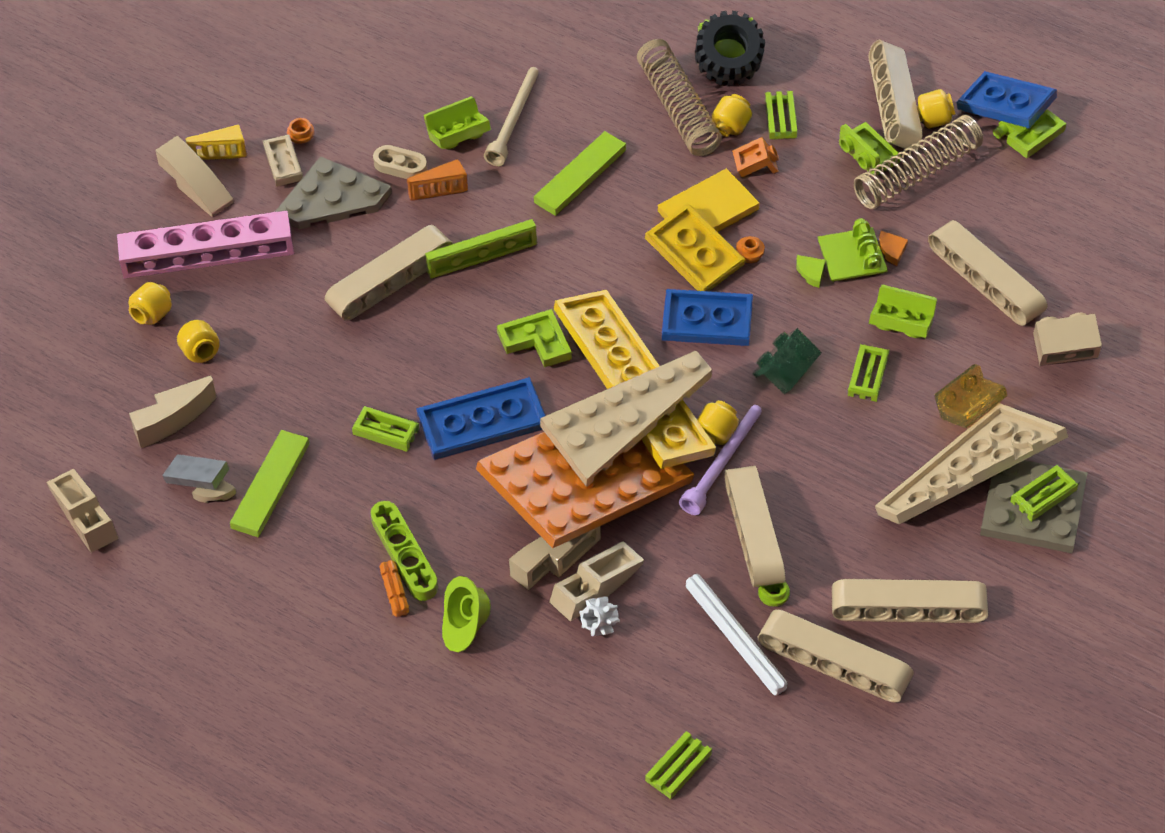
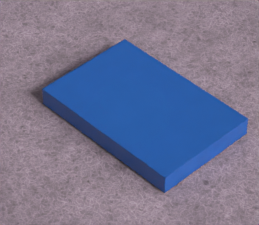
M984 71L956 102L957 110L1030 128L1057 98V89Z
M666 289L662 341L749 346L753 294Z

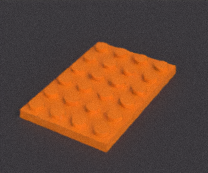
M545 432L479 460L476 470L552 548L690 484L694 477V473L684 464L661 469L643 441L640 440L629 451L619 454L613 460V465L606 471L602 469L594 476V481L586 487Z

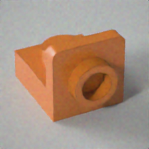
M763 137L732 150L737 171L741 177L768 166L773 174L778 172L776 161L779 160V155L773 145L769 146Z

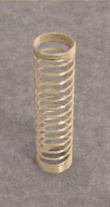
M654 39L645 43L637 53V60L662 104L665 106L668 115L682 136L687 148L695 156L710 154L720 145L722 141L721 133L716 128L715 123L685 75L677 58L674 57V53L671 51L667 41ZM658 46L666 47V50L654 53L646 63L643 62L645 55L653 48ZM665 52V54L661 58L657 59L655 62L648 63L650 59L654 57L656 54ZM668 58H672L671 62L666 61L668 60ZM672 63L675 64V67L667 69ZM675 69L679 70L678 73L670 75ZM662 72L658 77H654L655 73ZM678 75L682 76L681 79L673 81L678 77ZM667 77L662 83H657L659 79ZM682 81L686 82L685 85L677 87ZM670 83L665 89H661L663 84ZM685 87H689L688 91L680 93ZM675 88L669 95L664 94L666 90ZM680 93L672 101L668 100L670 96ZM689 93H692L691 97L682 100L675 107L671 106L673 102L679 101ZM692 99H696L695 103L687 105L680 112H675L677 108L688 104ZM695 105H699L698 109L689 112L683 118H678L680 114L690 111ZM699 111H703L702 115L691 119L687 124H682L684 120L695 116ZM702 117H706L704 122L698 123L691 130H685L687 126L695 124ZM707 132H712V134L708 138L704 139L703 141L694 143V140L697 137H700ZM714 133H717V138L710 145L700 149L692 148V144H701L709 140Z
M962 115L951 124H947L944 128H940L937 132L926 136L924 140H919L917 144H912L910 148H906L903 152H899L896 156H892L889 160H885L882 164H878L875 168L861 174L854 179V190L858 199L865 207L875 209L880 206L881 202L886 203L887 198H893L894 194H900L901 190H907L908 186H914L915 181L921 182L922 177L928 178L929 173L935 174L936 169L941 170L943 165L948 166L950 161L955 162L957 157L962 158L964 153L969 154L971 149L976 150L983 144V134L980 126L972 117ZM961 123L966 125L972 132L976 145L969 140L962 129ZM953 126L955 127L957 135L952 130ZM946 130L951 132L953 142L946 136ZM939 134L944 136L946 146L939 140ZM954 136H955L956 139L958 140V142H959L961 148L958 146L957 142L955 141ZM932 138L937 140L939 150L941 151L942 155L948 160L947 163H943V158L939 150L935 147V145L932 144ZM947 140L950 142L951 146L953 147L954 152H953L952 149L950 148V146H949ZM925 142L930 144L934 157L941 164L940 167H936L932 154L925 148ZM954 144L962 152L961 155H957ZM963 144L969 148L968 151H964ZM941 145L943 146V148H944V150L946 151L947 155H946V154L944 153V151L942 150ZM918 146L923 148L925 157L934 168V171H929L925 158L918 152ZM947 148L955 156L954 159H950ZM934 149H935L936 152L938 153L940 159H939V158L937 157V155L935 154ZM911 151L916 153L919 163L927 172L926 176L922 174L918 162L911 156ZM927 153H928L929 156L931 157L933 163L930 161V159H929ZM904 155H907L910 158L912 167L920 176L919 180L915 178V174L911 166L905 161ZM897 159L903 161L907 174L913 180L912 184L908 182L905 172L897 163ZM891 163L896 166L900 178L906 184L905 188L901 186L898 176L891 169ZM884 167L889 170L893 182L899 188L898 192H895L892 182L884 173ZM877 171L882 174L886 186L892 192L891 196L887 195L886 188L877 177ZM862 180L869 186L874 196L875 204L866 195ZM881 193L885 196V200H882Z

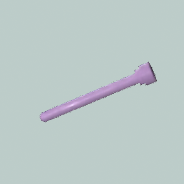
M753 405L697 486L684 492L679 500V505L685 512L691 515H699L706 505L707 491L762 412L760 406Z

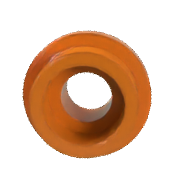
M305 118L292 120L287 128V135H290L291 141L297 144L310 141L315 134L313 125Z
M748 236L737 242L736 251L746 259L745 263H755L763 256L765 246L759 238Z

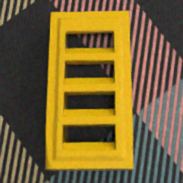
M239 125L185 138L186 144L202 160L231 159L247 156L244 138Z

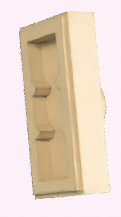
M290 135L264 140L263 147L276 187L301 181L303 174Z

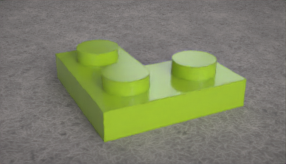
M552 309L497 325V333L506 354L535 346L544 367L572 359L571 349Z

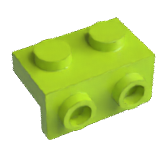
M472 96L424 115L429 138L441 149L454 148L459 142L480 138L483 136V133L491 130L489 120L479 113L476 100Z
M867 122L854 129H851L847 124L840 127L839 144L842 150L849 153L864 170L869 171L899 153Z
M881 285L877 302L870 314L869 324L875 325L884 331L895 330L903 332L912 338H926L933 324L937 298Z

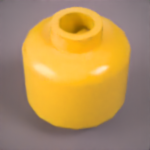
M942 89L919 95L917 110L920 122L923 121L926 128L932 129L949 124L952 121V115H956L950 93L946 94Z
M732 94L731 96L721 98L711 118L721 135L726 137L730 134L737 136L744 131L752 117L750 103L745 98Z
M154 282L143 284L129 297L128 310L131 317L136 322L146 325L156 324L172 307L169 290L165 286Z
M203 320L189 321L182 326L177 335L178 346L187 359L194 363L209 361L217 354L220 347L219 337L212 327Z
M719 400L716 403L706 404L697 418L714 445H725L739 425V419L736 416L737 411L729 404Z

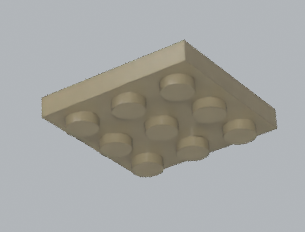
M1023 460L992 476L980 535L1073 553L1088 472L1062 468L1078 483L1077 491L1032 522L1027 518L1028 514L1026 512L1022 513L1019 510L1018 504L1014 506L1010 502L1011 495L1054 466ZM1057 476L1052 481H1050L1049 483H1047L1046 485H1044L1043 487L1029 495L1027 498H1025V500L1028 501L1029 499L1037 495L1040 492V490H1042L1048 485L1050 486L1051 484L1059 480L1060 477Z

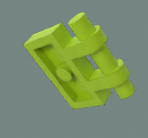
M1046 109L1030 128L1000 121L998 127L993 129V135L998 139L1007 135V144L1027 159L1062 134L1066 129L1067 123Z

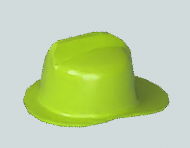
M458 576L453 578L448 584L444 596L442 638L445 646L450 651L457 653L466 650L472 644L477 631L488 620L491 605L488 595L484 592L483 588L476 587L474 582L468 577Z

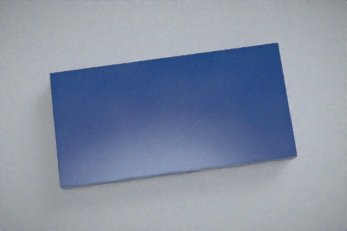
M530 377L416 408L417 416L434 460L543 430L540 427V418L545 417Z

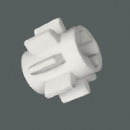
M606 596L586 600L587 607L579 612L581 614L582 628L591 630V636L593 637L613 633L612 626L616 622H620L617 611L618 606L608 603V597Z

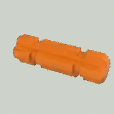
M393 560L382 562L379 567L392 613L395 617L407 615L409 613V605L405 597L400 575L398 574L396 562Z

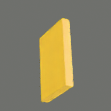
M726 168L658 204V212L665 219L688 203L718 232L759 210L760 203Z
M688 203L645 233V239L697 291H710L745 264L746 259Z

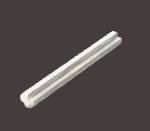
M698 574L689 577L686 580V588L770 692L774 695L784 692L787 689V681L704 579Z

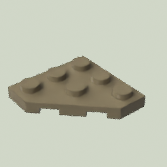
M320 156L275 212L288 211L290 225L303 229L311 227L310 223L327 220V223L348 219L350 218L349 214L365 211L366 214L378 212L392 194V189L386 183Z

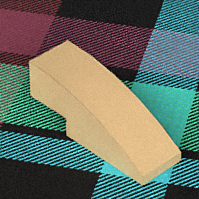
M179 136L174 137L156 149L159 166L176 179L177 187L211 217L234 203L232 196L212 170Z
M208 376L155 394V405L129 413L140 447L144 448L176 433L204 412L217 398L212 377Z
M74 469L46 482L67 519L91 553L119 539L112 520L100 507L95 494Z
M600 526L555 548H552L542 537L536 539L509 559L510 576L528 590L549 571L560 577L601 539Z
M622 541L580 563L576 574L555 584L549 603L571 622L581 616L579 612L587 607L586 600L608 597L643 565L644 559Z

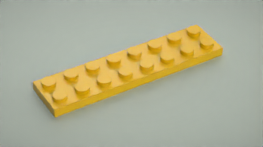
M607 290L555 300L554 311L607 389L659 367L657 361ZM683 399L676 405L675 410L667 416L665 414L657 421V426L641 439L661 469L714 456L716 446Z

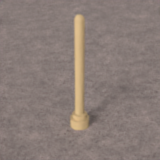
M531 67L528 70L497 140L490 143L485 150L484 159L493 166L503 165L508 156L506 145L539 74L536 67Z

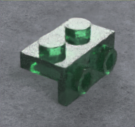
M798 328L789 334L785 331L782 332L772 342L775 346L771 352L767 350L756 361L758 367L752 373L755 378L764 374L783 394H786L794 387L822 353Z

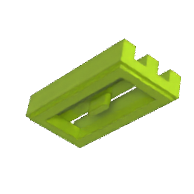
M779 91L774 96H771V92H765L769 139L797 138L793 91H787V95H782V91ZM772 103H777L780 132H775ZM783 103L788 105L790 131H786Z
M860 344L848 388V396L854 397V394H858L860 399H865L868 396L871 397V401L877 402L889 357V350ZM865 353H870L862 387L856 386ZM880 355L879 368L873 389L868 388L876 357Z
M364 406L352 427L353 435L408 452L410 442L414 441V434L418 433L420 428L417 422ZM366 418L380 422V424L366 420ZM391 426L407 430V432L391 428Z
M1056 465L1011 495L1010 502L1014 506L1018 504L1019 510L1022 513L1026 512L1028 514L1027 518L1032 522L1076 492L1078 483ZM1057 476L1060 477L1059 480H1057L1050 486L1048 485L1042 490H1040V492L1037 495H1035L1028 501L1025 500V498H1027L1029 495H1031L1032 493H1034L1035 491H1037L1038 489L1052 481Z
M686 731L645 775V781L672 799L712 755V748L709 746L704 747L702 741L697 738L694 740L691 738V734ZM688 745L689 747H688V748L681 754V756L671 765V767L660 777V779L657 780V778L662 774V772L673 762V760H674V759L683 751V749ZM695 752L699 753L669 787L665 786Z

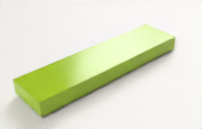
M604 131L534 196V203L556 216L626 151V143Z
M533 219L425 253L427 272L430 279L536 245V225Z
M284 430L280 431L231 519V529L255 537L260 536L310 444L309 438Z

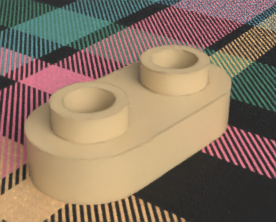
M384 145L374 151V166L379 172L407 179L427 171V161L421 153L392 145Z

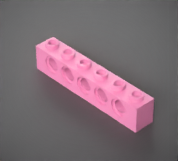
M288 211L117 234L119 262L123 278L294 255Z

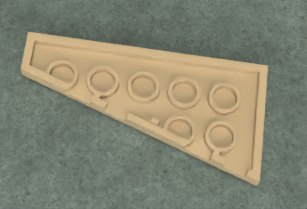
M697 351L691 352L540 418V427L587 487L594 481V476L602 469L606 471L613 465V460L619 454L629 451L654 429L659 419L665 414L667 416L670 415L683 398H689L712 378V369Z
M998 403L875 505L877 514L892 522L901 524L1068 438L1067 430L1063 426Z

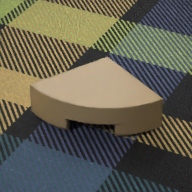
M223 479L216 490L196 488L192 492L193 499L203 503L220 499L225 501L236 494L235 487Z

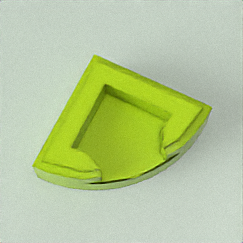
M797 255V271L806 279L809 285L819 288L825 268V260Z

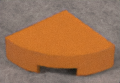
M881 231L879 236L880 249L886 256L885 259L897 266L907 248L908 239Z

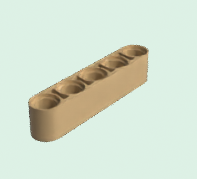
M879 39L870 48L869 63L885 139L888 143L901 148H910L912 144H917L919 140H922V128L905 51L900 47Z
M952 220L928 236L931 249L1018 325H1026L1047 310L1046 299L1034 286L957 221Z
M428 225L334 284L327 291L325 301L343 320H351L427 272L425 253L452 245L453 242L436 226Z
M756 466L725 470L727 494L752 586L760 587L785 583L784 564Z
M841 579L832 585V614L836 619L842 621L978 623L988 617L987 588L984 583L979 581Z
M773 610L758 635V641L766 649L889 702H899L914 675L913 669L899 659L782 610Z

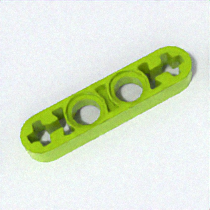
M390 501L376 503L371 508L370 513L373 527L389 556L396 562L398 572L408 590L417 600L426 601L432 599L438 591L436 575L400 511ZM385 513L386 516H390V526L387 527L384 517H380L381 514ZM395 534H402L406 537L405 541L400 544L391 543L389 539ZM407 557H415L419 560L412 567L402 564V561ZM421 574L423 582L429 585L427 588L418 585V575Z

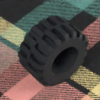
M733 10L732 14L727 15V11H721L720 17L714 14L710 16L709 22L705 21L702 24V29H699L697 36L695 60L696 64L700 63V72H707L706 78L711 81L715 78L716 84L722 85V82H727V86H733L734 82L737 81L740 85L745 82V78L750 80L754 77V73L759 70L765 47L764 33L761 28L757 29L758 23L755 20L751 22L748 20L749 15L744 13L743 16H739L738 11ZM724 39L735 40L743 46L745 53L736 58L724 57L718 53L714 45Z

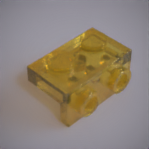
M973 364L934 395L941 419L964 428L974 424L977 419L1008 396L1005 386L984 379L981 367L977 364Z

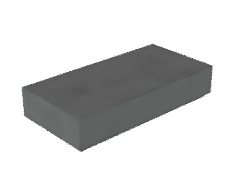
M177 454L162 476L165 482L169 484L216 490L230 468L226 461Z

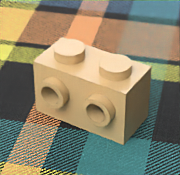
M1080 312L1060 319L1051 316L1045 317L1035 324L1033 335L1040 366L1099 357L1102 344L1095 314L1086 315V313Z

